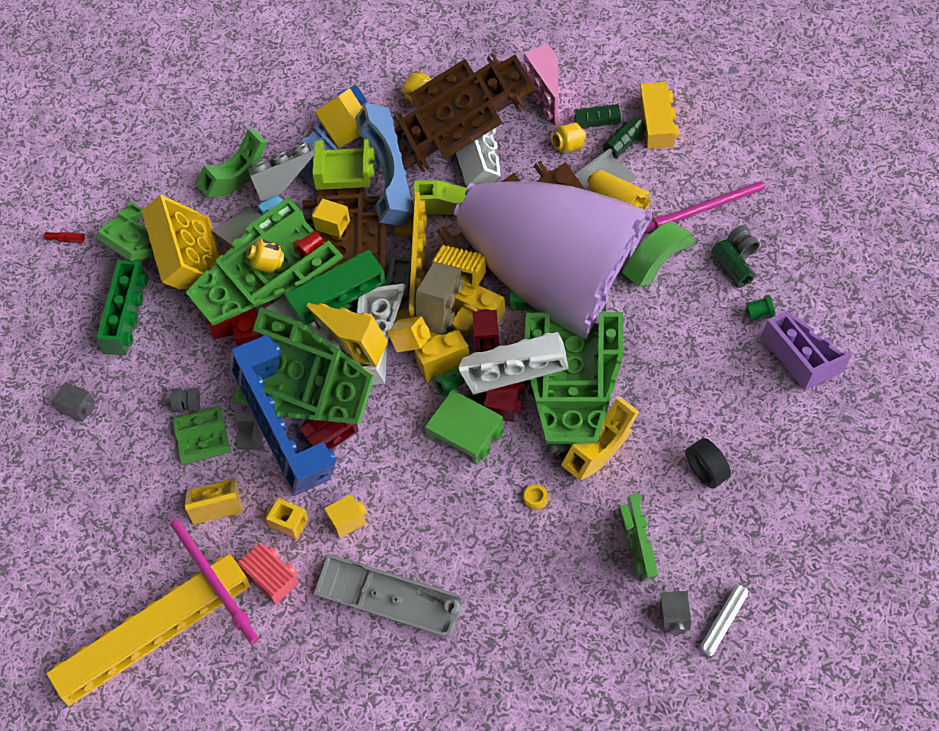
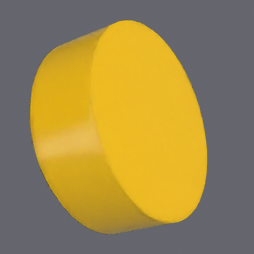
M532 484L523 492V502L531 510H541L548 503V491L542 485Z

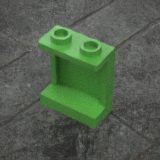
M451 390L425 426L426 436L429 440L436 442L437 439L444 441L471 456L472 463L476 465L481 459L485 460L488 457L494 440L498 441L502 437L505 429L501 415L454 390Z

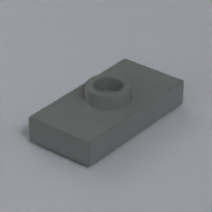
M391 256L385 286L405 284L406 288L401 301H407L410 290L412 258Z

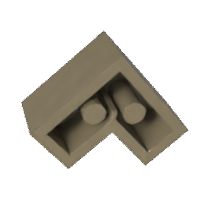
M433 262L416 291V316L423 317L425 324L431 332L443 335L447 326H451L455 314L452 312V307L455 302V296L457 293H461L464 280L461 279V268Z

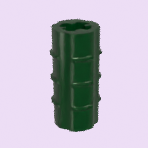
M619 104L574 109L575 123L579 124L581 128L587 129L590 127L620 124L621 113Z
M632 116L613 135L609 136V139L603 144V151L612 149L613 157L617 159L645 132L643 121L636 116Z
M727 239L715 244L711 253L716 258L717 263H720L724 268L723 270L728 273L730 279L739 288L751 283L756 274L750 268V265L745 262L743 256L736 251V248Z

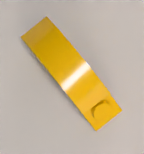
M621 397L616 398L606 414L598 444L572 445L561 466L578 480H583L596 473L632 432L630 427L638 416L639 411Z

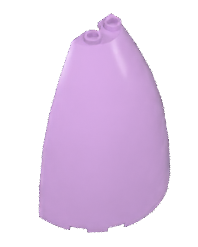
M516 181L470 183L465 191L466 197L463 203L459 202L457 204L454 215L457 216L456 225L474 251L485 256L486 265L518 297L539 312L549 313L552 321L586 340L599 317V312L602 311L608 300V291L626 258H631L652 219V213L609 196L567 185Z

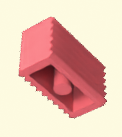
M260 542L242 560H239L238 565L246 577L276 605L299 584L296 578L297 571L289 562L283 564L279 560V553L272 546L266 548Z

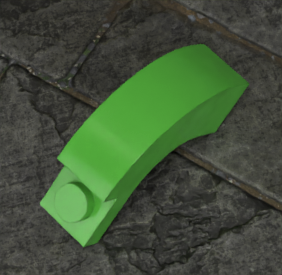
M248 129L235 155L223 164L203 166L195 184L207 197H221L232 193L251 180L248 168L252 167L251 163L263 159L261 155L268 142L255 129Z
M672 221L665 223L641 243L629 259L622 273L638 286L651 284L665 261L675 252L691 248L696 239L690 235L687 229L677 226Z

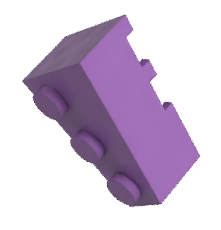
M788 311L768 319L761 335L762 340L804 391L844 372L851 357V354L844 351L842 353L831 345L832 341L826 337L822 339L814 334L810 326Z

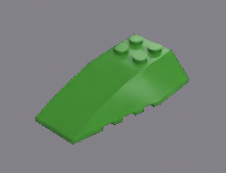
M288 197L250 223L245 229L246 233L240 239L237 237L232 242L230 250L224 256L221 254L216 259L214 267L210 271L206 270L186 291V294L212 325H216L282 296L295 287L302 286L343 259V255L330 241L324 242L322 246L303 259L297 255L292 243L297 239L301 240L314 230L305 221L299 207ZM259 239L280 245L281 251L284 252V259L280 269L272 273H266L252 268L249 258L246 257L248 247L251 244L254 245Z
M260 307L253 331L263 334V336L269 334L272 342L276 341L281 351L276 375L263 380V390L266 396L270 395L275 404V409L273 410L276 416L360 424L375 376L304 323ZM237 384L232 401L249 407Z
M599 312V323L594 324L586 340L557 323H551L549 313H526L525 339L537 338L545 333L558 332L564 343L569 367L567 370L530 379L546 444H598L623 359V312Z

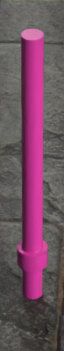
M759 181L664 217L662 215L654 217L644 233L655 230L665 223L671 221L674 223L764 190V183Z
M175 519L171 522L170 526L231 615V622L237 630H241L250 645L255 644L259 637L249 624L250 619L244 611H240L180 520Z

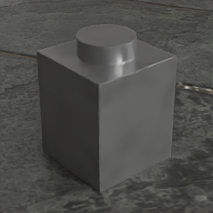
M67 382L62 385L52 400L59 413L81 422L92 414L95 407V401L89 391Z
M688 591L661 592L660 609L663 632L681 635L689 631L692 619Z

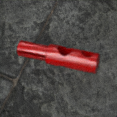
M45 232L44 239L84 243L85 234Z

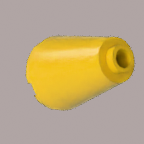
M604 170L594 171L587 179V187L591 192L621 200L644 210H647L650 205L651 199L648 198L652 196L650 192Z

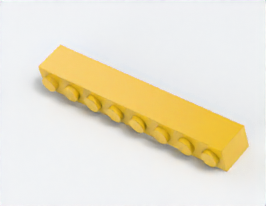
M231 554L220 557L213 562L211 568L232 598L251 587L246 575ZM199 571L186 583L172 588L166 596L158 601L150 602L143 611L127 617L120 626L104 632L97 641L81 647L74 656L66 661L55 664L52 670L46 674L61 699L69 707L222 606L223 603L203 573Z

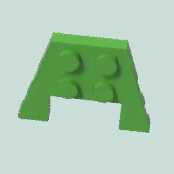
M129 202L125 210H120L117 217L107 222L97 233V240L129 261L154 257L147 229L137 223V221L144 219L141 211L142 208L133 202Z
M636 493L627 497L628 504L620 506L618 512L626 533L625 542L627 549L632 552L634 558L632 568L635 577L639 576L641 582L656 577L658 571L651 541H648L645 530L647 521L645 515H642L640 503H642L641 494Z

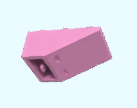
M547 43L525 52L522 65L536 88L532 91L535 102L538 105H542L546 118L548 120L551 119L556 126L558 125V57Z

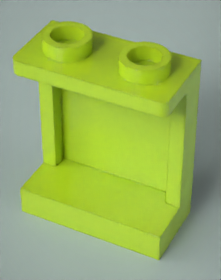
M364 139V148L325 150L324 141H315L313 179L316 190L370 187V178L374 177V165L371 164V161H375L374 147H370L369 139Z

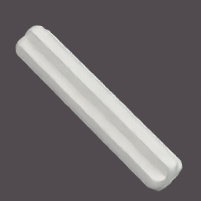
M741 585L734 587L701 643L700 650L706 655L712 656L745 601L748 595V590Z

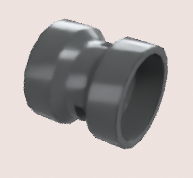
M746 225L735 228L727 238L732 246L737 248V252L743 258L754 254L760 247V242L756 237L751 236V231Z
M173 388L171 392L172 411L174 413H180L183 410L198 412L200 410L199 389L189 388V390L183 391L181 388Z

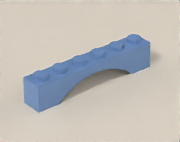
M365 103L356 116L359 134L364 139H369V144L371 147H374L384 172V191L375 204L379 222L405 226L414 214V205L410 197L406 171L402 164L397 135L393 126V118L391 117L389 107Z

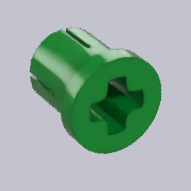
M769 294L765 295L763 299L746 303L747 313L751 322L776 316Z
M454 367L443 374L438 373L433 376V383L443 397H447L451 390L465 383L458 367Z

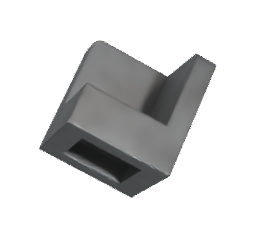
M236 412L235 422L239 429L237 449L261 450L263 433L253 413Z

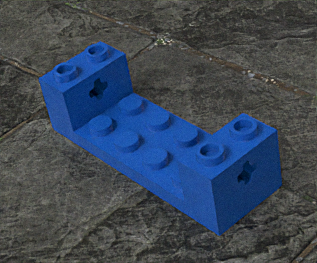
M268 334L231 350L230 370L293 495L296 496L331 480L336 457L331 448L327 449L324 442L297 453L295 442L292 438L288 439L282 417H277L273 410L275 409V404L270 395L266 396L263 390V380L276 375L279 355H281L277 342H272Z

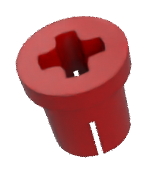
M312 231L301 240H295L292 245L297 255L303 259L322 246L324 241L316 231Z

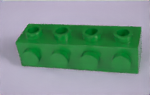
M370 250L357 254L347 262L336 265L332 270L314 277L311 281L300 287H295L285 294L288 308L297 321L307 326L316 321L307 307L308 303L316 305L322 303L330 308L339 309L385 284L384 269Z
M117 260L96 337L104 354L127 355L129 346L133 344L132 332L134 326L138 324V309L143 304V289L148 285V274L145 273L140 261Z

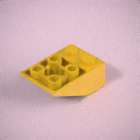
M322 303L318 305L307 304L308 309L319 326L328 333L332 340L335 339L339 343L340 348L357 363L377 367L388 341L372 315L365 312L361 314L354 313L345 308H330Z

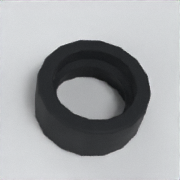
M703 437L686 448L685 455L691 469L707 487L714 489L731 477V469L725 456L709 439Z

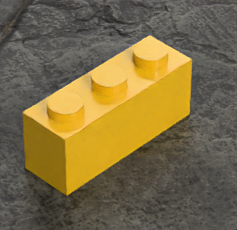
M667 81L641 83L640 102L643 123L645 124L647 149L674 147L675 138L679 137L678 125H674L673 122L676 120L675 107H671L673 103L672 90H668Z

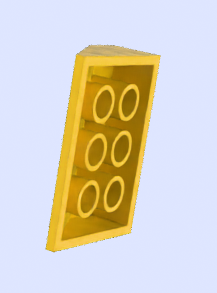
M161 194L141 210L149 235V242L153 249L154 259L160 273L159 276L164 284L177 289H189L206 270L210 271L214 267L215 261L221 255L216 237L212 232L213 227L208 216Z

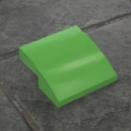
M221 406L173 418L182 465L231 453Z

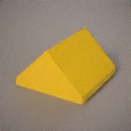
M350 88L314 111L338 149L361 136L356 116L362 106Z
M236 478L187 490L185 508L193 525L243 512Z

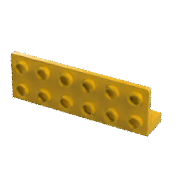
M415 192L413 216L405 226L395 225V237H413L409 309L398 310L394 324L399 319L416 317V291L425 277L423 266L426 264V256L423 251L427 242L426 233H424L425 228H427V214H425V200H421L420 192Z

